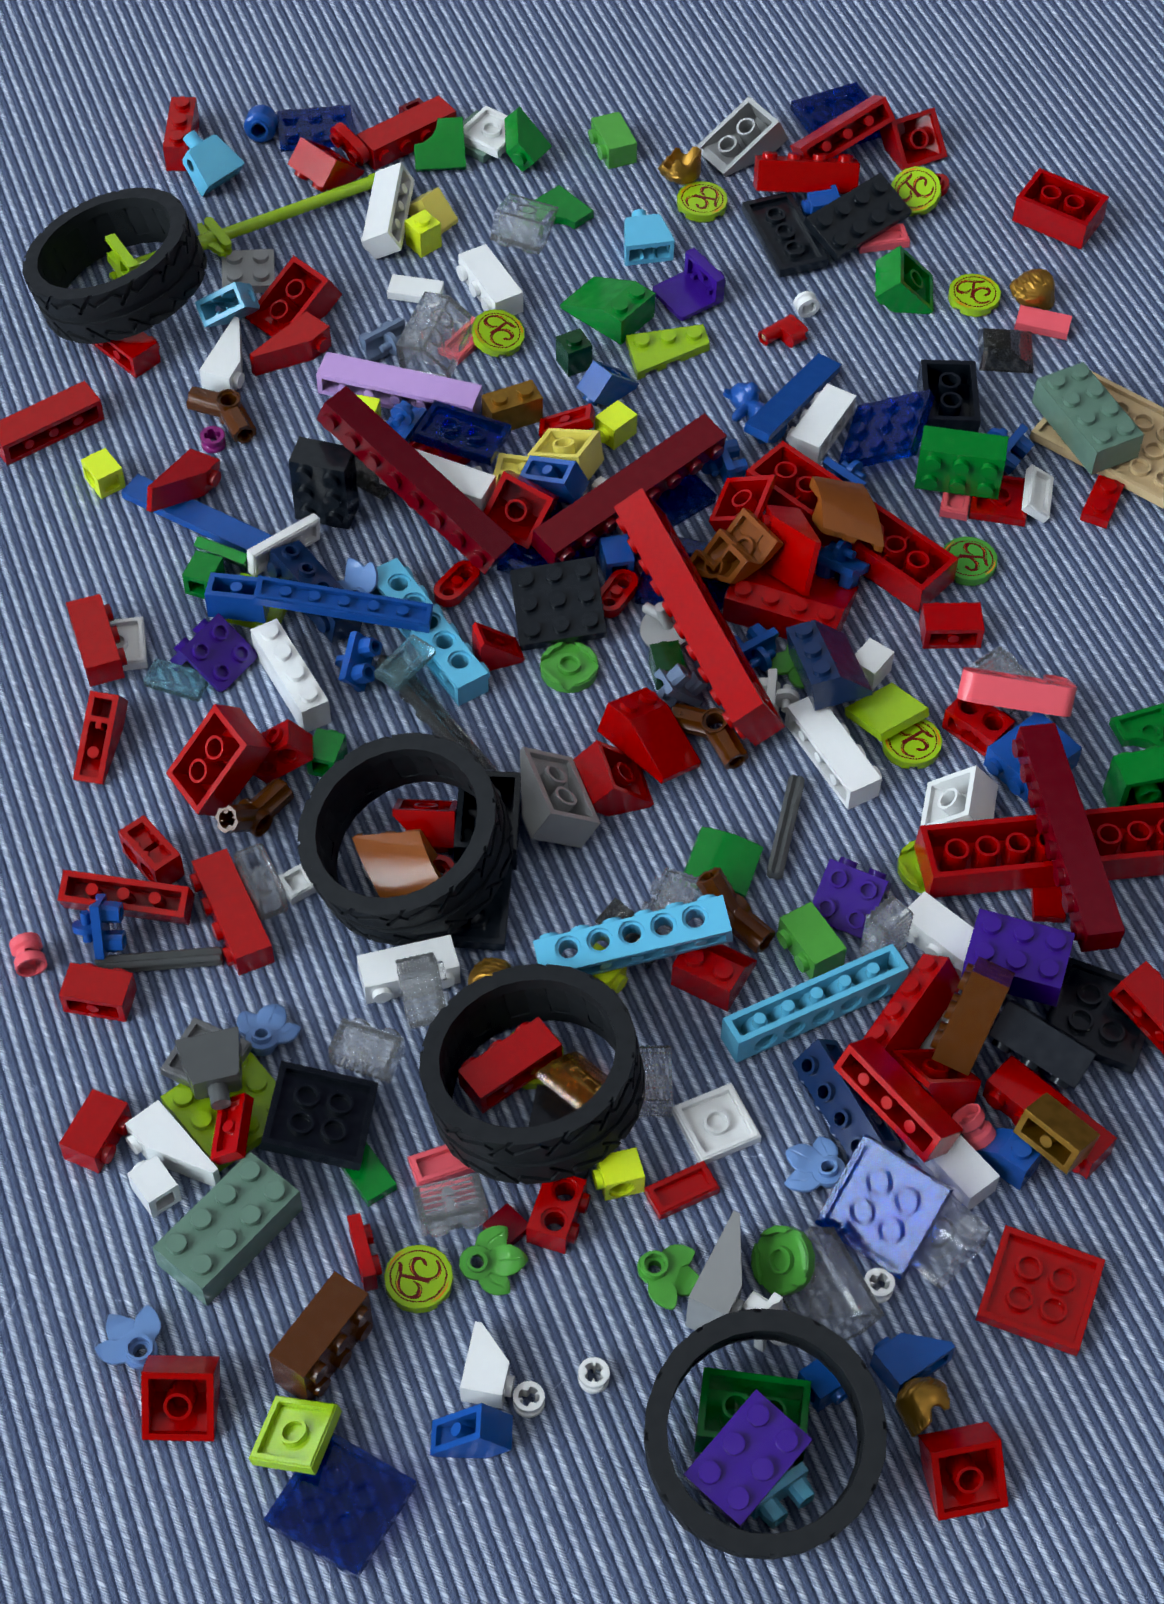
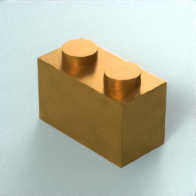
M532 379L481 395L482 419L492 436L540 422V419L543 418V397Z
M1047 1092L1025 1109L1013 1130L1016 1135L1066 1175L1088 1157L1100 1136L1097 1131Z

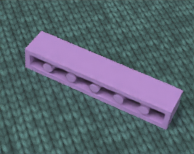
M326 352L316 373L317 388L320 394L333 396L347 386L357 395L380 398L381 407L392 409L395 404H400L404 400L414 407L426 408V417L469 427L475 424L482 407V385L342 354Z

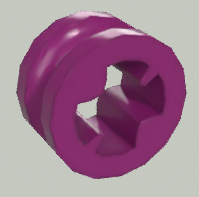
M209 426L201 431V447L207 453H218L225 448L226 439L223 429L217 426Z

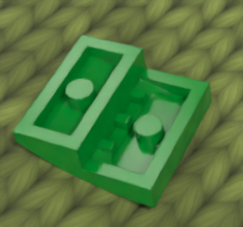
M702 826L681 878L697 886V878L702 873L714 867L721 868L735 893L745 898L763 847L735 834Z

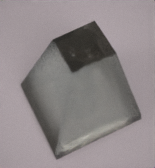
M978 329L980 371L1033 374L1032 332L1007 329Z

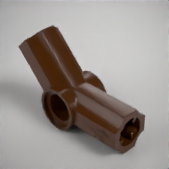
M192 386L186 402L187 409L219 417V421L227 427L234 442L244 444L251 441L253 436L256 435V428L243 407L240 394L236 390L225 389L216 392Z
M676 703L672 708V713L683 732L705 738L712 745L726 770L735 769L743 765V762L749 758L733 728L731 729L722 716L724 711L722 709L710 708L705 710ZM713 724H722L718 729H710V726Z
M273 779L252 799L244 798L237 805L219 808L215 816L218 823L217 828L223 833L250 832L255 837H260L272 825L273 817L294 799L293 791L282 779Z
M714 867L702 873L697 878L698 881L696 883L702 894L723 895L733 935L755 953H762L775 937V931L752 913L749 903L741 895L735 893L721 868Z

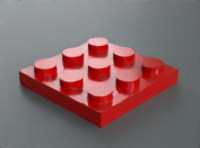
M1005 1225L975 1320L1077 1356L1105 1259Z

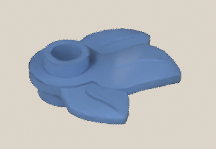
M348 558L345 578L337 582L346 590L372 594L378 583L377 567L374 562H369L364 566L360 561Z
M280 1004L266 1005L259 1010L258 1014L242 1011L236 1023L239 1033L245 1037V1040L251 1042V1053L256 1056H267L275 1050L277 1045L294 1041L301 1030V1026L297 1024L286 1023V1010Z
M819 1136L813 1143V1146L796 1144L785 1151L788 1162L795 1169L784 1183L790 1190L810 1193L820 1186L829 1189L836 1188L841 1185L846 1176V1166L843 1160L838 1157V1147L828 1138Z
M146 1305L137 1314L135 1321L122 1315L109 1314L106 1322V1333L109 1340L95 1347L99 1358L110 1365L126 1363L133 1369H143L148 1355H158L159 1352L156 1340L162 1328L157 1313L152 1307ZM138 1350H147V1353L144 1356H135V1353Z

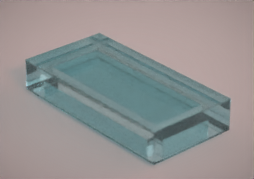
M412 634L374 671L375 678L398 692L436 655L435 647Z
M155 658L143 679L145 687L196 702L200 701L209 684L197 670Z

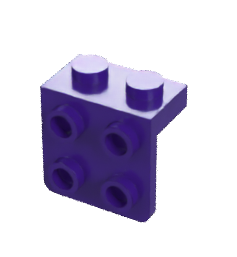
M691 248L685 251L684 271L653 286L652 291L656 293L655 297L677 319L684 321L723 302L726 280L723 273L717 270L704 255H701L695 248Z
M218 613L209 622L204 618L192 630L196 635L191 640L184 637L173 648L177 653L169 661L177 669L188 661L216 691L224 692L257 659L258 655L255 649Z
M840 857L839 862L830 858L812 903L831 927L861 939L866 938L884 894L888 895L892 883L886 881L887 874L869 868L868 873L856 869L857 862L844 857Z

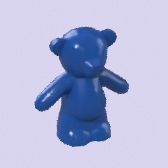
M737 383L731 389H724L723 396L730 399L731 404L736 408L732 414V421L739 422L744 416L748 421L765 405V403L760 402V390L756 383ZM787 424L768 443H775L780 440L787 430ZM754 437L759 444H765V443H766V442H764V441H762V440H760V439Z

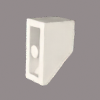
M475 1321L460 1384L461 1401L474 1404L483 1403L491 1407L503 1409L505 1397H512L515 1376L510 1375V1363L482 1322Z

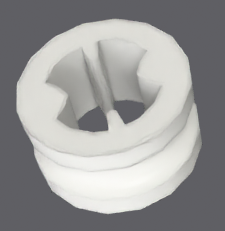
M804 291L798 294L793 302L799 316L803 318L813 316L820 308L819 301L812 291Z
M873 1268L865 1275L862 1292L869 1301L884 1303L892 1296L895 1279L888 1270ZM879 1280L885 1283L884 1288L881 1287L878 1291L872 1288L874 1283H877Z
M590 1357L580 1364L578 1383L585 1392L597 1394L604 1391L608 1386L610 1370L604 1360ZM593 1369V1373H595L596 1369L601 1371L600 1381L595 1382L594 1378L592 1382L588 1381V1370Z
M524 1381L518 1384L513 1393L515 1411L525 1418L536 1417L543 1411L545 1405L543 1388L533 1381ZM530 1393L535 1394V1401H538L537 1403L530 1402L528 1406L523 1405V1398L521 1396L528 1397Z

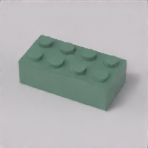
M1084 362L1037 379L1032 403L1090 475L1138 458L1144 433Z
M249 1152L152 1247L157 1265L203 1304L208 1306L303 1210L300 1191L252 1152Z

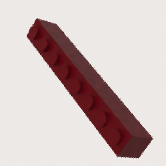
M345 386L324 403L316 420L326 430L331 432L345 448L357 456L368 469L372 470L383 480L390 489L396 492L409 507L422 516L432 528H435L454 548L460 551L473 566L477 567L485 575L506 556L515 541L353 391Z
M705 413L535 528L531 545L549 564L571 560L579 550L591 547L598 537L604 533L609 534L617 528L616 519L619 516L614 506L641 488L656 502L663 492L669 488L671 490L675 489L689 474L695 475L702 469L705 463L718 459L725 450L724 445L727 435Z
M1056 724L1020 726L1016 739L1012 741V752L1014 757L1019 759L1021 765L1020 777L1022 782L1027 784L1029 790V805L1035 809L1037 830L1039 834H1043L1045 839V855L1048 860L1052 861L1054 883L1057 887L1060 886L1062 907L1064 912L1069 914L1071 920L1070 929L1072 933H1075L1074 941H1078L1081 952L1118 948L1125 933V928Z

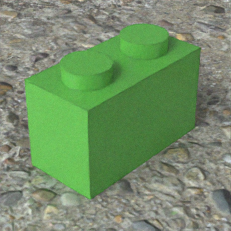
M620 112L591 118V129L588 130L589 140L591 144H595L599 159L605 162L608 169L637 163V141Z
M812 902L779 918L778 931L776 933L778 942L784 949L790 951L797 968L802 973L805 972L810 979L844 965L846 946Z

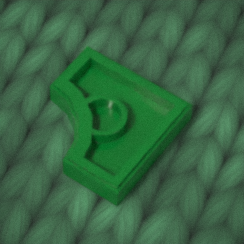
M463 117L437 118V126L432 136L422 143L414 144L416 172L466 169Z
M558 185L522 207L521 215L538 228L547 224H563L576 229L594 218V211Z
M1164 703L1110 719L1109 725L1122 747L1137 746L1147 749L1151 746H1164Z

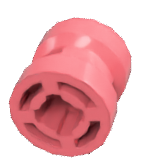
M33 932L18 934L10 940L9 947L12 956L15 957L13 963L19 976L32 977L42 973L47 968L48 964L45 954L41 951L43 945L40 935Z
M967 1104L953 1114L952 1118L964 1129L962 1137L975 1150L985 1148L995 1139L996 1130L989 1121L985 1120V1113L978 1104Z

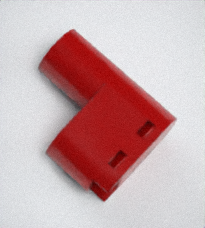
M790 314L759 331L758 338L764 346L780 339L788 347L792 348L808 339L805 333L809 330L800 320Z

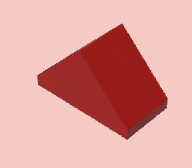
M477 622L472 625V645L475 657L479 662H484L489 671L519 664L525 660L516 637Z

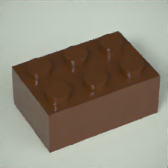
M978 956L975 965L968 962L957 986L958 989L962 990V993L954 992L943 1016L949 1021L948 1023L941 1021L930 1044V1047L935 1049L932 1056L933 1060L969 1076L1015 975L1014 972Z
M334 1271L270 1352L269 1358L275 1383L299 1399L313 1401L316 1396L320 1398L328 1389L331 1382L330 1377L337 1368L341 1370L346 1366L351 1358L353 1347L358 1341L363 1342L373 1328L369 1293Z

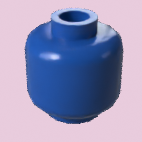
M256 105L251 108L244 121V130L247 136L259 143L271 140L276 133L279 122L276 112L266 105Z

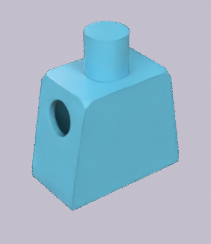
M192 130L183 137L184 142L190 149L182 161L202 197L239 174L245 164L215 134L202 140L197 132Z
M637 209L632 212L631 217L624 219L625 266L674 260L675 240L660 214L647 215L645 210Z
M233 282L195 302L204 327L230 324L234 316L239 317L240 320L260 309L251 284ZM216 306H219L223 311L216 312Z

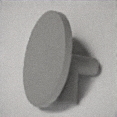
M646 602L642 607V612L646 615L640 625V635L643 642L648 647H650V644L679 640L680 647L686 645V639H681L673 626L676 623L674 617L670 618L662 607V602L656 605Z

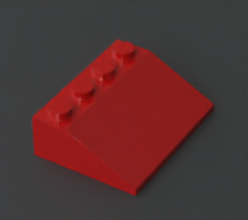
M760 568L744 580L734 585L730 584L724 597L723 617L728 622L748 628L756 623H760L767 630L775 627L779 632L778 637L787 639L786 627L811 620H816L841 632L859 586L845 589L839 586L838 580L821 578L814 573L809 596H803Z

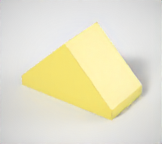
M439 187L420 195L410 202L408 214L413 216L425 209L441 223V234L458 223L457 216Z

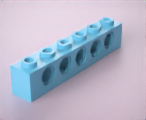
M398 558L377 567L378 583L372 594L433 604L425 587L417 584L408 566L404 567ZM438 604L433 605L429 633L398 628L458 706L489 691V669L484 662L477 660L470 644L462 641L455 625L447 622Z
M707 894L691 903L674 902L667 905L665 909L657 911L650 909L636 912L634 916L624 919L612 917L604 920L602 924L591 927L589 925H579L573 927L570 932L562 934L556 932L541 935L539 939L533 940L538 964L544 966L546 964L567 966L590 975H595L732 942L733 933L723 895ZM693 918H700L704 921L700 927L696 928L690 927L687 924ZM666 925L672 928V931L667 935L656 933L660 926ZM630 933H637L641 936L634 943L624 940ZM598 941L609 943L608 947L601 951L593 948L594 944ZM568 948L577 950L576 955L572 958H564L561 954Z
M892 943L724 1017L720 1038L735 1062L738 1063L895 993L908 976L909 967Z

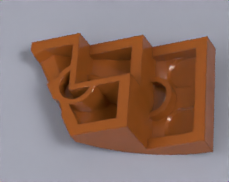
M812 476L809 487L818 497V502L811 520L820 532L841 538L853 544L857 540L870 543L874 551L882 553L884 541L881 523L875 504L865 486L860 483Z
M743 507L727 530L719 528L703 551L696 549L690 558L701 577L734 585L764 566L780 550L784 543L750 509Z
M421 829L406 830L405 832L386 831L380 834L367 835L359 833L352 838L361 862L378 895L382 898L407 895L427 887L442 877L433 863L438 854Z

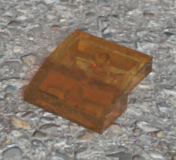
M577 1051L558 1057L538 1070L535 1075L576 1110L594 1096L607 1078L604 1072Z

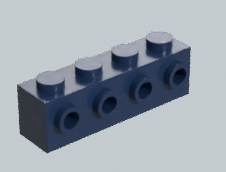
M300 540L270 550L267 564V572L270 577L344 589ZM303 613L310 618L319 632L323 633L331 643L349 637L352 631H358L359 633L361 631L362 622Z
M818 1038L792 1062L798 1072V1079L809 1090L814 1099L816 1109L824 1115L829 1123L832 1135L840 1141L847 1153L846 1157L849 1163L857 1170L877 1171L903 1145L893 1129L833 1068L844 1052L838 1041Z

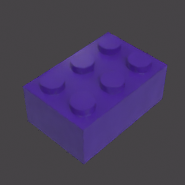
M979 908L964 961L962 975L968 962L975 965L978 956L1015 973L1007 994L1056 1007L1075 933Z
M756 1389L683 1474V1479L739 1529L806 1450L813 1439Z

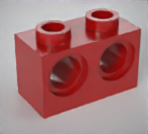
M957 698L945 709L942 728L985 757L988 746L1014 728L1015 720L1006 712L1000 711L994 706L967 702Z
M289 719L262 732L261 735L272 749L253 775L268 784L273 779H277L312 761L313 735Z
M145 815L118 831L123 853L149 881L172 884L185 875L181 854Z
M570 1176L554 1182L542 1183L526 1227V1243L566 1254L569 1243L575 1244L579 1234L580 1224L577 1223L579 1214H586L590 1203L591 1194L586 1193L587 1180ZM562 1194H567L572 1196L573 1198L567 1201H563L557 1197ZM550 1224H559L560 1226H562V1228L553 1231L548 1229L547 1226Z

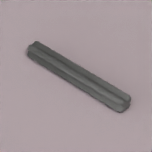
M791 775L788 778L766 875L769 878L780 880L784 874L805 780L802 776Z
M218 946L107 955L105 960H95V965L107 969L122 968L128 972L218 966L223 963L222 948Z

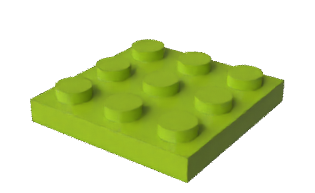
M251 1051L242 1064V1089L229 1093L230 1097L246 1092L254 1098L246 1153L261 1144L276 1084L274 1078ZM180 1083L160 1096L162 1104L210 1159L218 1110L211 1108L209 1098L195 1099L191 1088ZM235 1161L222 1165L214 1164L220 1172Z

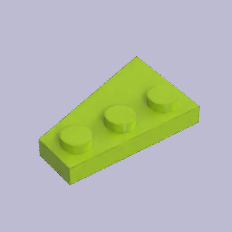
M704 324L626 335V346L637 380L644 378L647 372L654 369L658 372L666 369L667 364L676 360L683 362L707 352L710 347Z

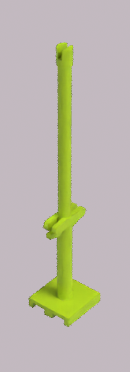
M375 173L225 228H221L212 217H206L204 225L202 222L197 224L199 232L197 237L203 250L209 249L220 257H226V255L232 253L231 239L372 189ZM115 233L105 236V241L112 249V251L107 252V261L115 270L109 273L111 280L122 277L136 269L156 252L153 251L133 258Z

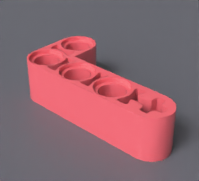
M963 667L957 698L972 703L1070 717L1077 686L1069 679L1056 675L1045 674L1042 679Z

